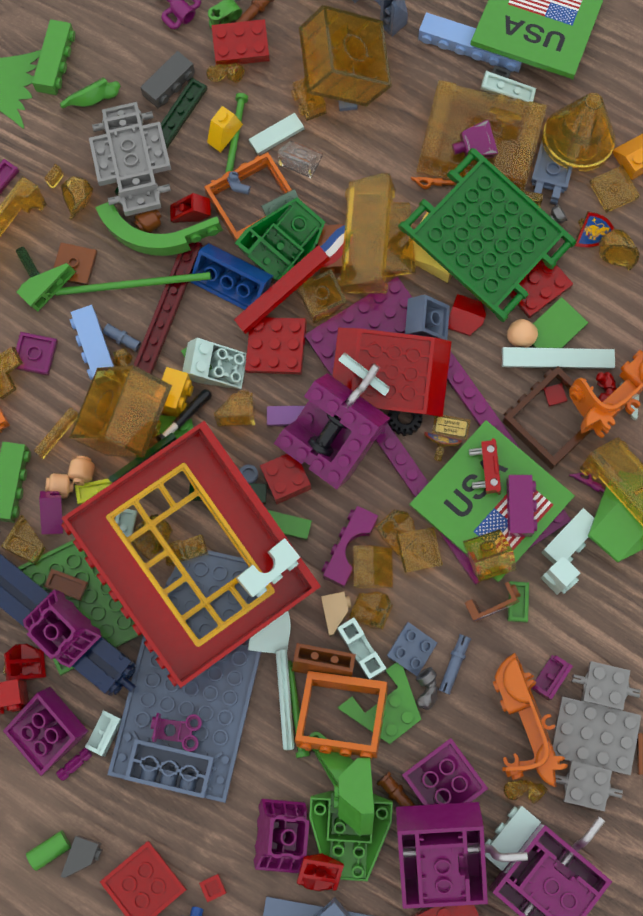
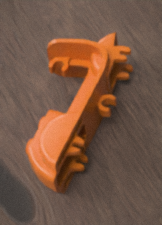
M641 350L632 357L634 360L631 363L627 361L620 368L622 372L619 376L625 382L603 402L593 393L594 387H590L586 379L580 377L574 381L569 389V394L574 405L584 417L581 423V434L594 429L595 433L600 438H603L605 436L604 433H608L611 429L610 425H615L613 418L625 408L626 412L631 415L635 411L631 405L635 408L641 405L638 400L634 399L643 391V352Z
M513 653L501 663L495 674L493 685L496 692H500L503 700H500L503 711H508L509 715L519 712L533 749L534 758L528 761H519V756L515 753L513 754L515 758L514 763H509L507 757H504L503 761L507 767H502V771L506 773L507 778L512 777V780L524 777L523 772L537 770V773L544 782L556 787L555 770H563L568 767V764L563 763L560 765V761L565 760V757L555 755L547 730H553L556 726L555 724L551 726L546 725V720L552 717L551 714L544 715L543 718L541 717L531 688L537 682L529 680L534 675L524 672L517 654Z

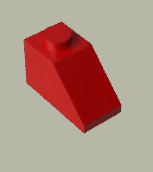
M195 193L170 205V222L173 223L199 222L211 216L210 198Z

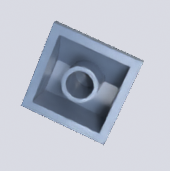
M425 294L409 298L405 334L447 340L450 306Z

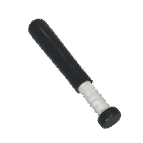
M207 389L202 390L172 421V425L162 434L156 436L157 441L159 442L170 433L180 429L211 399V392Z

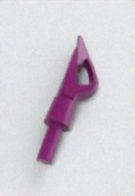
M590 473L569 474L570 477L591 487L595 491L604 493L605 488L602 487V484L593 481ZM580 475H587L588 479H584Z

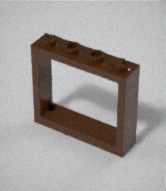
M559 366L554 370L550 369L543 376L545 379L541 383L537 381L530 388L531 392L528 395L523 394L518 399V405L514 409L510 407L503 414L505 416L503 423L551 470L593 429L581 434L580 430L552 456L514 417L555 378L570 389L574 381Z

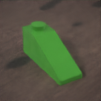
M65 263L29 278L20 286L17 293L32 308L39 311L77 271Z

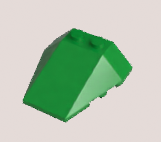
M296 197L246 228L235 244L250 260L263 271L273 275V279L278 281L315 248L325 221Z

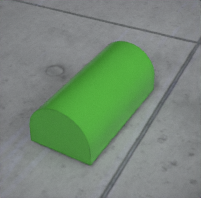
M63 830L27 852L26 857L31 867L38 871L70 850L71 844Z

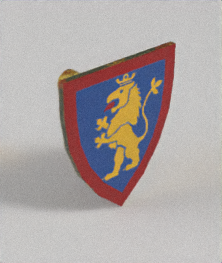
M587 211L585 219L581 218L578 221L581 229L576 238L577 243L574 246H599L616 236L614 226L603 215Z
M424 432L425 438L437 443L434 457L436 461H442L445 446H458L462 443V440Z

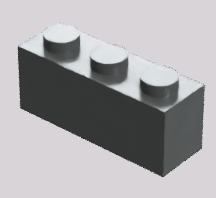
M177 51L140 87L142 95L159 109L169 101V98L181 89L186 81L193 78L195 73L193 63Z

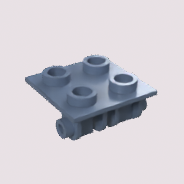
M407 622L387 656L390 660L397 662L417 676L437 645V642Z

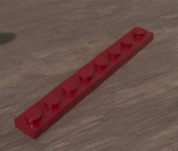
M190 243V251L178 254L169 276L192 274L198 252L203 247L202 243ZM188 282L165 285L132 367V374L146 379L151 378Z

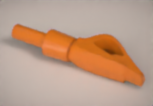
M411 177L414 182L425 190L429 189L432 185H454L453 181L443 180V178Z

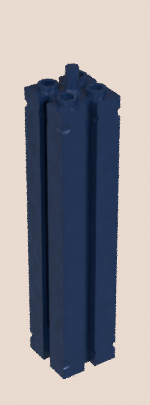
M0 553V608L24 627L23 619L50 593ZM102 636L72 665L75 670L106 695H117L123 686L130 692L136 688L128 680L136 672V664Z

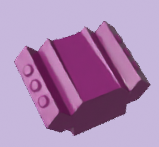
M56 589L23 619L24 627L29 631L26 635L50 659L55 658L60 664L68 668L101 637L100 629L92 626L90 619L84 616L73 602L65 599L64 593Z
M261 799L258 806L260 815L257 819L256 855L253 860L255 870L299 873L303 857L307 856L309 820H307L305 802Z

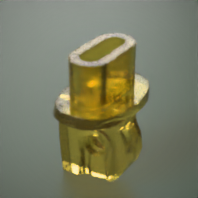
M126 348L114 351L113 364L122 367L126 379L130 378L131 374L128 364L132 361L131 354L128 353Z

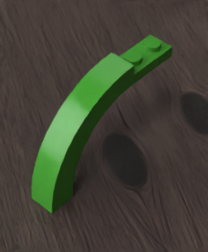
M107 202L95 207L108 231L120 243L132 250L149 255L167 256L184 253L191 250L190 243H197L205 237L215 236L223 231L216 216L173 233H147L128 224L120 216L115 204L109 206Z

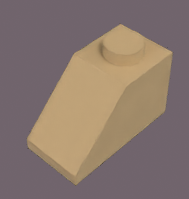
M345 592L321 596L329 637L335 635L337 628L348 615V608H351L350 598L345 596Z

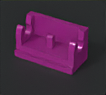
M40 491L41 534H63V527L61 526L63 523L61 519L62 497L60 492Z
M551 655L536 678V685L531 689L548 701L552 700L573 666L560 657Z

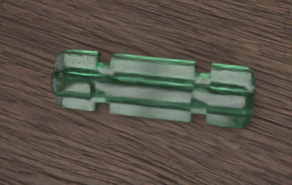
M25 247L18 248L16 253L30 278L39 275L40 273Z

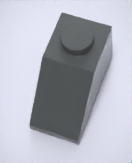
M80 835L75 836L60 877H69L94 864L95 861H99L103 851L100 848L102 843Z

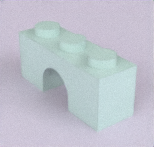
M285 538L267 552L273 560L271 571L262 573L254 565H251L236 578L251 597L255 595L260 597L267 591L266 586L270 582L273 584L277 583L283 577L282 572L286 569L291 571L299 564L297 560L300 556Z
M562 556L541 579L556 595L560 592L565 594L579 581L577 576L580 572Z
M354 617L337 628L338 633L350 652L356 654L355 660L367 679L371 680L386 670L385 665L369 644L363 630Z

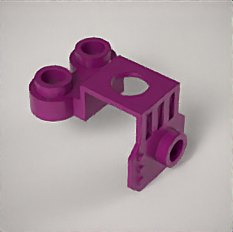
M157 713L151 722V729H154L152 742H156L157 739L182 742V747L186 751L193 752L198 748L199 741L192 733L201 728L202 720L195 714L189 715L186 721L161 719V714ZM193 719H196L198 721V725L196 727L191 726V721ZM169 724L176 727V733L173 736H167L164 732L165 727ZM189 740H193L195 742L194 746L191 748L187 745V742Z

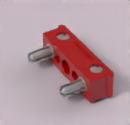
M492 438L490 441H481L482 448L469 449L470 456L483 455L485 481L472 482V488H486L487 494L497 493L500 495L501 482L497 443Z

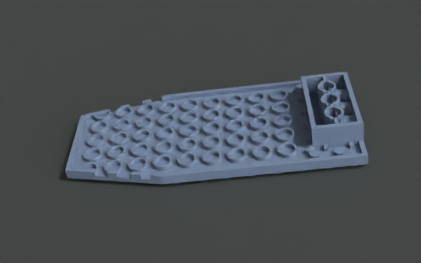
M187 545L179 558L181 564L206 598L248 569V565L241 557ZM176 566L168 578L164 589L182 577ZM184 582L168 593L169 599L181 615L200 603L199 598L187 582ZM240 583L235 585L236 590L247 604L258 598L256 595L251 597ZM229 590L210 603L222 621H226L242 609ZM202 608L186 620V623L198 639H201L218 626L206 608ZM143 636L135 665L136 672L133 674L131 681L136 688L132 692H128L107 775L226 803L261 652L248 650V639L180 688L178 684L174 687L168 679L169 671L167 668L161 669L155 660L158 657L155 651L150 653L143 643L146 641V638ZM157 713H160L161 719L186 721L189 715H198L202 720V726L198 731H193L192 733L199 741L198 748L193 752H189L182 747V742L161 739L152 742L154 729H151L152 718L156 717ZM193 719L191 721V726L196 727L198 725V721L196 719ZM172 724L167 725L164 729L165 734L173 736L176 733V727ZM193 740L187 742L190 748L195 744Z

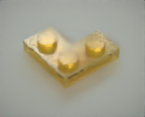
M9 347L0 354V399H4L16 390L9 373L23 364L15 347Z

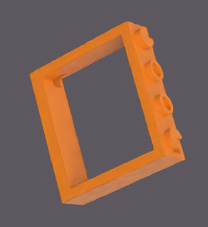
M268 152L260 157L259 155L256 156L254 160L243 163L234 170L239 174V180L242 181L267 167L284 194L292 190ZM228 171L221 178L212 180L204 188L207 197L210 198V202L236 242L245 229L254 223L236 231L216 199V194L230 187L227 178L232 171Z
M308 671L295 737L296 746L306 751L317 749L324 754L337 752L344 757L357 755L360 758H377L388 692L387 682ZM318 686L379 695L371 745L303 736L312 687Z

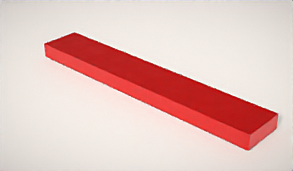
M318 245L239 314L234 321L245 334L248 333L331 259Z

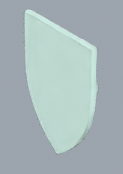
M285 612L249 638L248 650L275 654L277 650H288L291 629L289 612Z

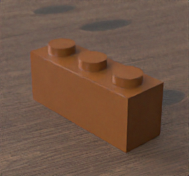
M297 643L292 671L307 674L308 671L352 677L356 654Z

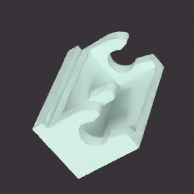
M103 710L85 748L105 757L119 730L122 719Z

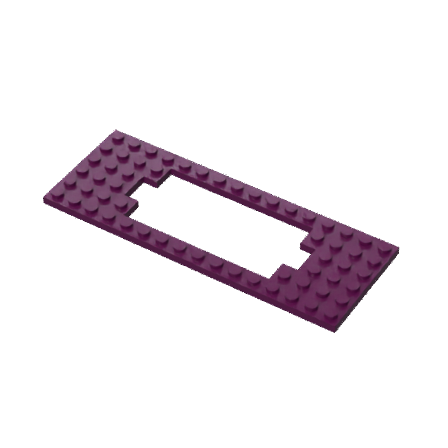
M397 276L306 333L305 339L332 376L338 327L405 334L408 299L412 298V296ZM450 351L447 381L477 424L481 426L487 420L520 448ZM387 423L375 441L415 498L429 482ZM564 509L528 550L571 521ZM439 532L474 585L489 576L480 567L474 568L471 559Z

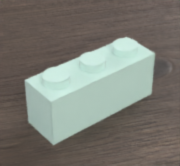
M583 508L541 553L553 564L562 556L571 562L573 560L571 555L575 551L579 553L586 546L584 541L588 538L594 517Z
M520 805L518 808L514 806L507 815L509 817L505 824L501 822L494 831L496 833L495 837L492 840L488 839L485 844L496 847L500 853H518L541 823ZM485 853V857L501 871L510 863L497 861L489 853Z

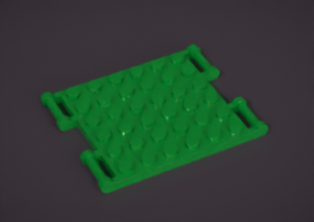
M471 148L468 151V155L459 165L447 173L448 178L456 182L457 185L436 207H433L427 200L423 199L417 209L405 221H402L398 228L414 240L490 309L501 322H505L509 313L522 299L525 300L529 295L519 284L540 260L544 262L547 268L552 270L564 253L577 242L476 149ZM473 160H476L478 163L462 178L459 174ZM424 211H427L429 214L413 230L410 226ZM562 238L564 240L563 245L552 257L547 255L548 251ZM514 290L517 295L503 310L500 309L498 306Z

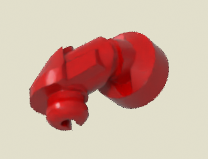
M600 372L596 375L597 385L606 391V393H601L598 396L601 402L617 389L613 375L609 372Z

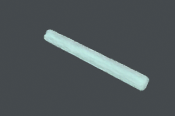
M283 649L276 651L282 741L284 750H293L295 746L287 650Z

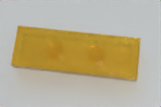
M72 407L69 408L34 449V452L41 459H44L79 418V414Z

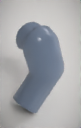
M235 171L230 172L227 180L231 189L235 192L249 195L251 186L241 184L238 178L239 174Z

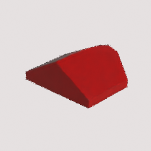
M457 294L449 316L448 329L471 336L473 332L483 325L486 317L482 302Z
M15 644L4 653L6 681L15 679L27 681L46 678L44 652L41 649L28 644Z
M323 853L304 856L297 877V884L309 890L324 891L332 889V891H335L338 888L344 864Z

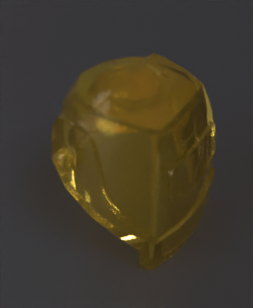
M72 176L61 185L63 198L71 213L70 220L85 208L92 196L93 187L84 178Z
M614 229L600 239L599 254L602 260L613 265L626 267L627 270H631L637 264L640 253L625 231Z
M152 514V515L149 516V518H150L151 520H153V519H155L156 517H158L159 515H158V514H155V515ZM164 519L156 525V528L167 542L173 530ZM144 520L136 526L135 532L146 525ZM148 530L132 541L137 550L148 560L152 559L163 548L151 530Z

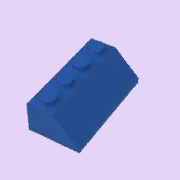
M208 243L199 250L192 274L211 272V279L191 281V283L245 310L269 289L273 275Z

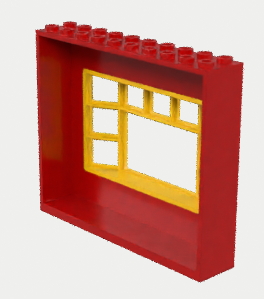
M205 421L61 518L64 521L61 526L68 536L73 534L75 540L72 542L79 552L85 551L87 557L84 558L91 569L96 567L99 571V574L96 576L103 586L108 584L111 589L108 593L114 602L120 601L123 606L120 608L126 619L132 618L135 623L132 625L138 636L143 634L146 638V641L143 643L150 653L155 651L158 656L155 660L161 669L167 668L170 673L167 675L168 679L174 687L178 684L180 688L321 587L300 557L297 560L299 564L291 571L286 569L282 572L283 577L275 584L270 582L266 586L267 591L250 604L246 603L235 588V585L239 583L236 579L237 577L206 598L162 537L156 525L199 496L244 559L248 568L254 565L258 571L268 573L273 567V560L267 552L284 538L292 546ZM183 471L193 486L194 492L178 503H175L165 488L164 483ZM156 488H159L170 508L151 520L139 503V500ZM131 505H134L146 525L129 537H126L114 520V517ZM148 530H151L164 551L147 563H144L131 545V542ZM166 556H169L182 574V577L167 588L162 589L149 568ZM184 582H187L199 598L200 603L181 615L169 599L168 593ZM229 590L242 609L226 621H222L210 603ZM202 608H206L218 626L201 639H198L186 623V620Z

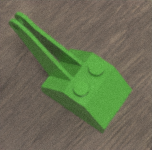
M312 732L309 736L327 739L320 732ZM312 749L334 786L333 804L334 808H338V817L358 834H372L374 802L370 758H357L353 761L350 757L341 756L337 752L324 754L317 749Z

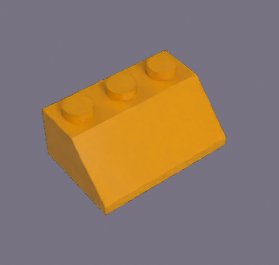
M643 134L611 151L630 181L643 174Z

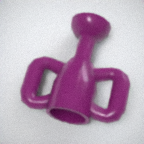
M167 0L170 3V7L162 13L161 19L173 30L179 28L182 23L188 24L194 18L195 10L199 8L201 0H192L195 3L193 5H189L184 0ZM173 13L177 17L176 23L167 15Z

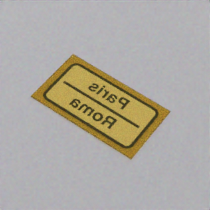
M443 415V417L435 416L432 434L467 440L471 420Z

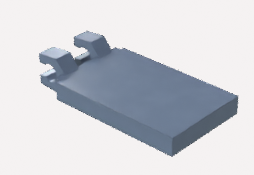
M543 133L531 179L532 185L535 186L532 199L539 200L542 189L545 188L553 190L550 203L557 205L560 193H564L568 188L579 141Z

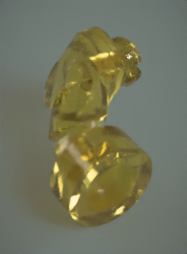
M226 63L223 65L217 64L208 68L207 77L210 81L218 82L222 81L225 75H227L229 80L237 83L243 78L245 69L238 63H233L232 65H227Z
M527 780L509 781L504 786V794L508 799L517 800L527 791L528 799L533 804L537 803L548 790L542 783L535 784L531 781L527 782Z

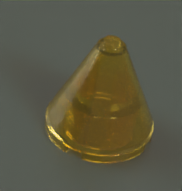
M589 93L558 109L547 119L543 129L542 142L547 154L557 164L568 168V166L579 168L578 171H589L602 166L610 158L615 147L616 137L603 98L599 94Z

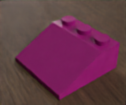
M51 687L36 693L3 730L40 776L44 775L89 732Z
M452 738L401 774L422 805L469 803L488 790V787Z

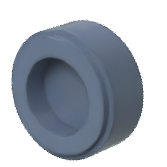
M248 464L240 469L248 483H255L257 481L258 471L255 466Z

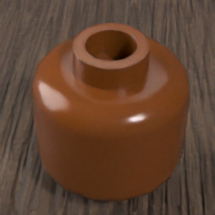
M157 209L138 213L134 217V225L138 230L152 233L161 226L160 218L162 216Z

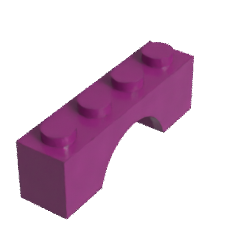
M359 506L355 510L352 509L347 518L349 523L347 527L343 526L338 536L341 540L338 545L334 544L330 552L333 556L330 562H325L321 571L324 573V579L345 588L353 572V567L348 563L345 554L349 543L355 538L370 536L378 520V515Z

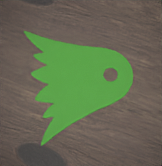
M41 50L0 58V112L8 116L23 129V121L17 109L25 110L19 99L32 98L31 93L24 86L32 84L34 76L26 72L37 67V65L30 63L40 57Z

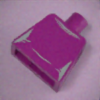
M489 120L464 130L460 134L461 142L452 144L454 155L464 152L466 157L471 148L476 149L485 158H494L498 154Z

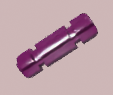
M83 748L79 755L74 756L64 765V768L56 772L58 778L62 781L67 779L70 773L75 772L84 764V761L92 757L90 750Z

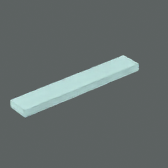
M503 347L502 367L557 368L559 366L560 368L614 369L615 349Z

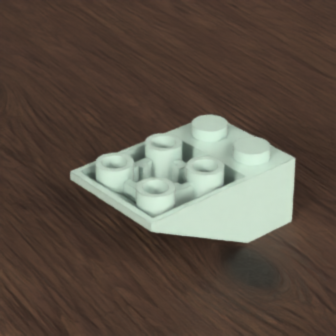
M195 338L188 342L182 372L188 373L190 380L196 383L242 389L247 353L204 339Z

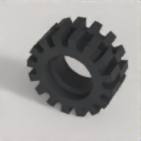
M389 410L388 417H390L388 424L393 432L396 431V434L399 435L401 433L403 436H406V434L412 435L413 432L416 433L418 428H420L423 414L411 413L412 421L409 424H402L398 420L400 411Z

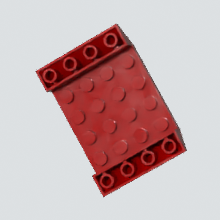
M338 327L332 376L354 391L363 379L339 361L343 353L348 354L368 371L373 364H377L380 369L375 376L389 386L388 393L384 396L369 384L360 397L377 409L443 417L452 341L427 336Z

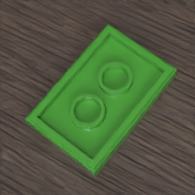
M561 297L533 323L538 329V337L531 346L533 348H563L589 322Z

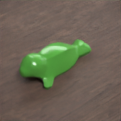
M103 77L68 96L60 103V107L66 108L70 105L90 107L104 99H113L119 93L120 83L117 81L108 83Z

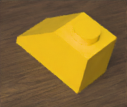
M222 106L211 119L207 143L221 153L241 128L242 122L234 113Z

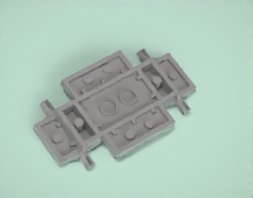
M137 102L103 109L102 123L92 124L94 132L105 130L106 134L90 137L89 142L99 186L116 182L118 184V196L108 198L109 206L120 203L125 216L162 208L160 194L171 192L169 184L158 186L154 174L172 169L161 123L156 122L143 125L144 120L154 119L152 111L141 113Z
M590 661L585 677L575 674L572 676L571 682L583 684L581 701L561 697L552 746L556 756H563L566 761H569L566 777L555 774L556 778H558L556 783L564 785L563 802L605 812L606 801L609 796L622 798L620 794H623V790L611 788V774L616 772L631 775L641 715L622 711L628 695L639 698L640 694L638 693H641V689L629 687L631 670Z

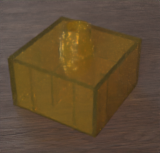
M322 5L299 27L308 94L367 107L392 87L383 21Z
M134 365L97 368L69 438L106 456L144 458L151 439L160 430L161 421L159 418L172 385Z

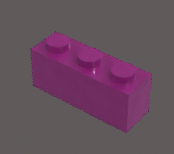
M508 475L506 479L508 537H532L534 531H537V519H534L537 502L533 500V492H536V481H533L532 475Z

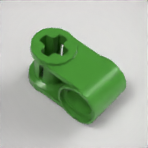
M222 0L208 10L210 28H212L211 25L219 24V21L220 24H226L237 20L242 14V9L234 0Z

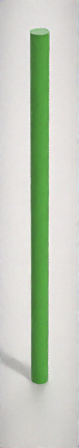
M211 272L63 287L55 295L210 280Z

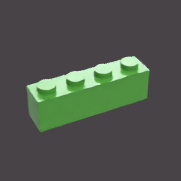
M50 19L32 82L36 92L57 95L58 89H61L62 75L67 69L66 60L71 55V42L75 40V31H73L71 23Z
M2 441L0 451V521L15 523V518H18L20 513L18 503L19 499L23 497L22 483L26 480V463L30 461L31 451H29L25 444Z

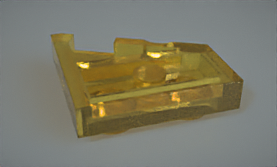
M20 515L1 545L3 549L35 565L46 549L23 515Z

